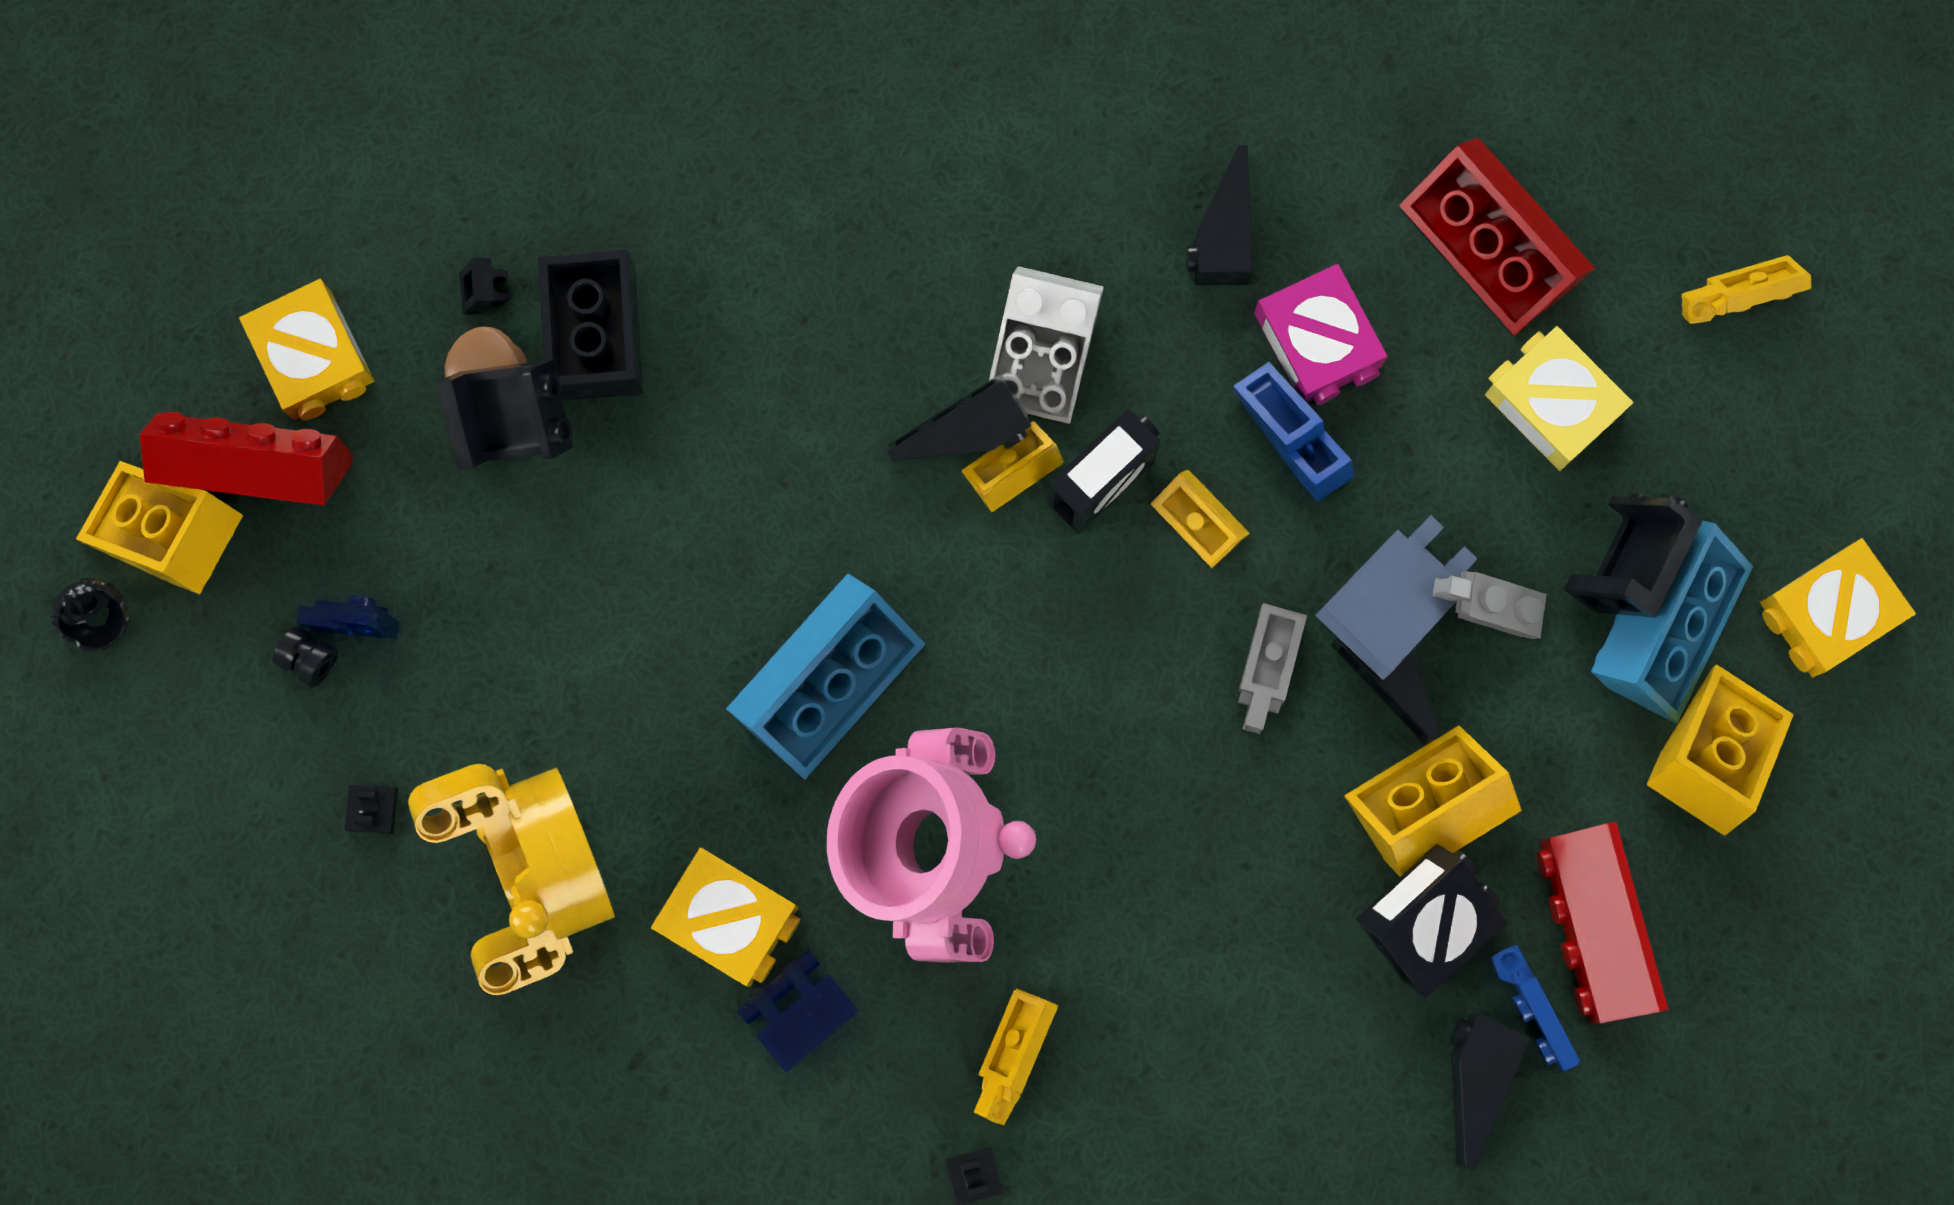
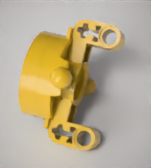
M474 764L427 781L417 786L410 794L408 804L416 832L425 841L432 843L444 842L476 829L480 840L487 845L512 911L509 916L510 926L484 936L472 947L471 961L478 983L483 991L491 995H502L556 973L564 965L566 955L573 953L567 936L615 918L593 854L557 767L509 786L503 769H499L495 773L487 765ZM460 800L461 804L455 806L454 802ZM431 809H443L437 815L425 816ZM502 962L498 966L489 967L494 963Z

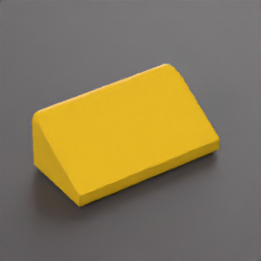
M1034 421L1031 422V427L1025 430L1028 435L1022 441L1007 449L1000 445L961 470L991 512L1000 508L1064 463L1057 445Z
M1189 470L1181 472L1151 502L1153 508L1211 568L1250 534Z

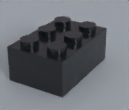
M628 250L538 257L544 361H553L555 373L558 375L562 385V401L644 394L636 270Z

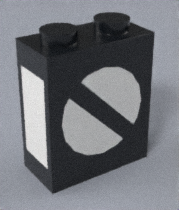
M1128 409L1049 483L1047 504L1079 534L1155 462L1161 442L1157 438L1159 435L1157 428L1144 415L1136 417Z
M1438 844L1356 918V921L1398 977L1424 998H1427L1507 923L1496 908L1500 903L1498 897L1488 886L1482 882L1479 883L1474 877L1478 872L1474 863L1461 851L1453 854Z

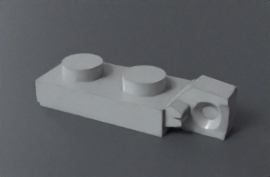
M1465 571L1461 572V577L1435 578L1432 596L1457 603L1455 612L1458 613V618L1520 637L1541 638L1547 594L1478 572Z
M1265 603L1262 604L1239 688L1241 693L1238 703L1248 706L1243 730L1260 734L1263 731L1268 711L1276 714L1279 713L1280 706L1286 699L1307 615Z

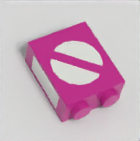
M1339 264L1269 295L1257 303L1254 314L1292 387L1306 402L1314 400L1316 405H1321L1341 393L1339 387L1354 381L1356 386H1361L1380 375L1378 369L1382 367L1387 354Z

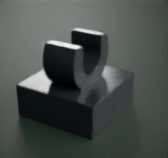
M473 257L459 272L463 314H482L490 305L498 307L511 299L510 294L499 293L493 288V282H503L509 276L508 272L503 269L492 270L490 258Z
M349 785L345 831L394 834L398 788Z
M992 1147L946 1158L956 1205H965L1003 1195Z

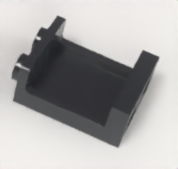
M552 360L459 371L436 382L458 470L475 468L489 460L542 455L544 459H553L573 448L572 426L566 418L561 398L562 385L558 375L555 373Z
M1632 494L1631 497L1612 496L1608 505L1623 517V522L1596 576L1571 574L1564 590L1582 604L1598 613L1656 618L1703 521L1687 510L1688 504L1684 500L1673 495L1663 494L1662 497H1646L1641 494Z

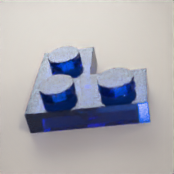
M349 596L347 603L316 600L314 607L299 605L296 624L308 631L397 640L399 621L387 613V608L376 606V600L359 596Z

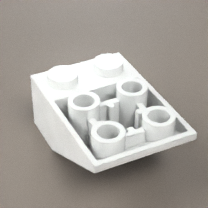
M1018 266L1012 275L989 381L1002 374L1027 414L1070 424L1104 287Z

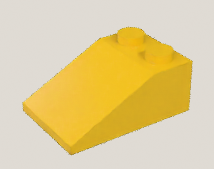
M120 461L76 540L171 584L200 595L228 542L233 537L243 515L204 490L145 483L143 469Z
M1716 664L1710 670L1660 752L1647 786L1726 836L1756 812L1794 714Z

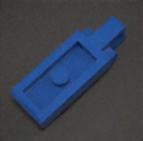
M1513 945L1491 956L1490 959L1497 979L1513 984L1518 992V995L1512 997V1001L1525 1023L1533 1020L1541 1036L1534 1040L1546 1065L1550 1066L1555 1063L1560 1071H1566L1579 1065L1580 1059L1518 946Z

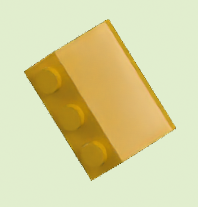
M1459 725L1344 795L1383 859L1399 877L1403 876L1436 844L1454 853L1522 811L1509 772Z

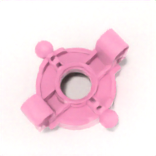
M959 727L915 731L910 736L908 748L896 749V756L877 759L857 771L841 790L830 815L827 829V856L833 879L839 891L861 913L875 919L893 921V938H905L907 952L916 961H987L992 954L994 946L992 928L986 920L962 917V910L980 892L988 875L1000 871L1004 853L1010 858L1020 859L1030 855L1035 848L1036 835L1030 825L1017 820L1004 826L1001 811L988 803L981 788L969 776L988 774L994 766L995 748L989 735L983 732ZM934 812L942 819L946 826L948 844L946 854L941 863L932 871L925 873L921 870L915 859L913 844L915 832L921 821Z

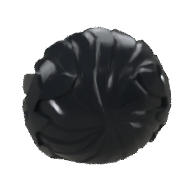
M82 578L79 582H74L63 588L53 601L50 616L51 623L59 636L71 643L75 642L77 647L85 651L107 649L111 644L118 642L121 636L126 633L127 624L130 619L123 595L113 584L99 578ZM106 606L109 608V615L105 625L91 627L86 624V619L96 614L102 607Z

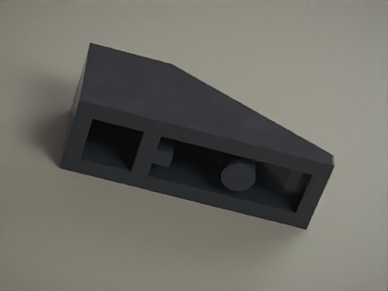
M1248 145L1238 146L1197 230L1194 245H1187L1186 267L1187 272H1195V285H1248L1252 274Z
M999 374L888 444V454L892 460L989 451L996 449L1000 445L1007 449L1016 445L1028 435L1025 430L1031 427V422L1002 374Z
M1338 637L1331 644L1334 649L1424 745L1439 735L1413 649L1382 680Z
M1480 1013L1469 1014L1467 1020L1460 1018L1454 1027L1449 1041L1450 1044L1455 1046L1451 1056L1456 1163L1472 1170L1475 1169L1531 1039Z

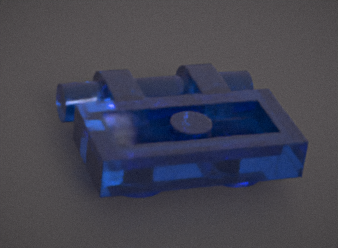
M810 950L796 961L791 958L781 967L783 970L781 974L763 989L760 986L754 989L748 995L750 1000L737 1010L738 1014L748 1025L761 1014L771 1023L756 1036L785 1072L790 1071L859 1012L857 1007L830 975H827L816 986L809 980L807 975L820 965V962ZM796 986L803 997L784 1013H781L774 1003Z

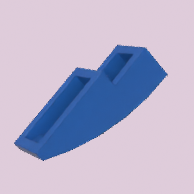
M1270 362L1233 386L1236 395L1248 413L1317 503L1353 478L1352 460L1324 430L1323 420Z

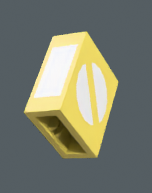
M1556 326L1546 336L1539 331L1520 349L1524 356L1516 364L1513 365L1509 360L1505 361L1488 378L1493 385L1485 396L1561 471L1634 402Z

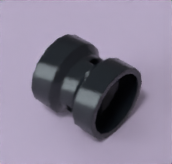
M296 626L281 639L273 654L272 662L284 671L292 670L296 672L301 682L310 688H315L325 679L337 661L339 653L337 649L327 643H317L313 640L312 633L301 626Z

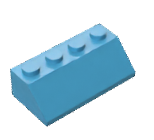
M1703 521L1656 618L1617 614L1603 648L1596 655L1591 673L1611 691L1678 724L1750 575L1753 565L1715 523Z
M848 573L731 702L726 710L803 779H806L924 647L925 643L875 590Z

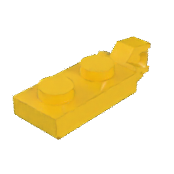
M1786 255L1707 278L1706 286L1682 293V316L1690 324L1711 321L1715 315H1725L1726 312H1742L1750 309L1751 306L1771 300L1787 299L1795 293L1811 289V275L1790 256Z
M1017 988L1013 991L978 1074L984 1077L982 1083L983 1091L974 1113L997 1124L1004 1125L1016 1102L1021 1097L1020 1094H1022L1058 1005Z

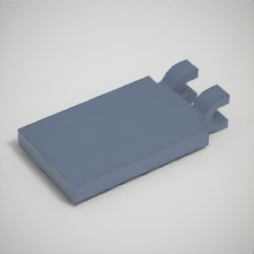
M1432 515L1408 539L1397 530L1315 615L1382 680L1402 662L1453 606L1454 602L1432 596L1435 578L1461 577V572L1467 571L1477 560L1464 546L1445 565L1438 561L1425 548L1444 528Z

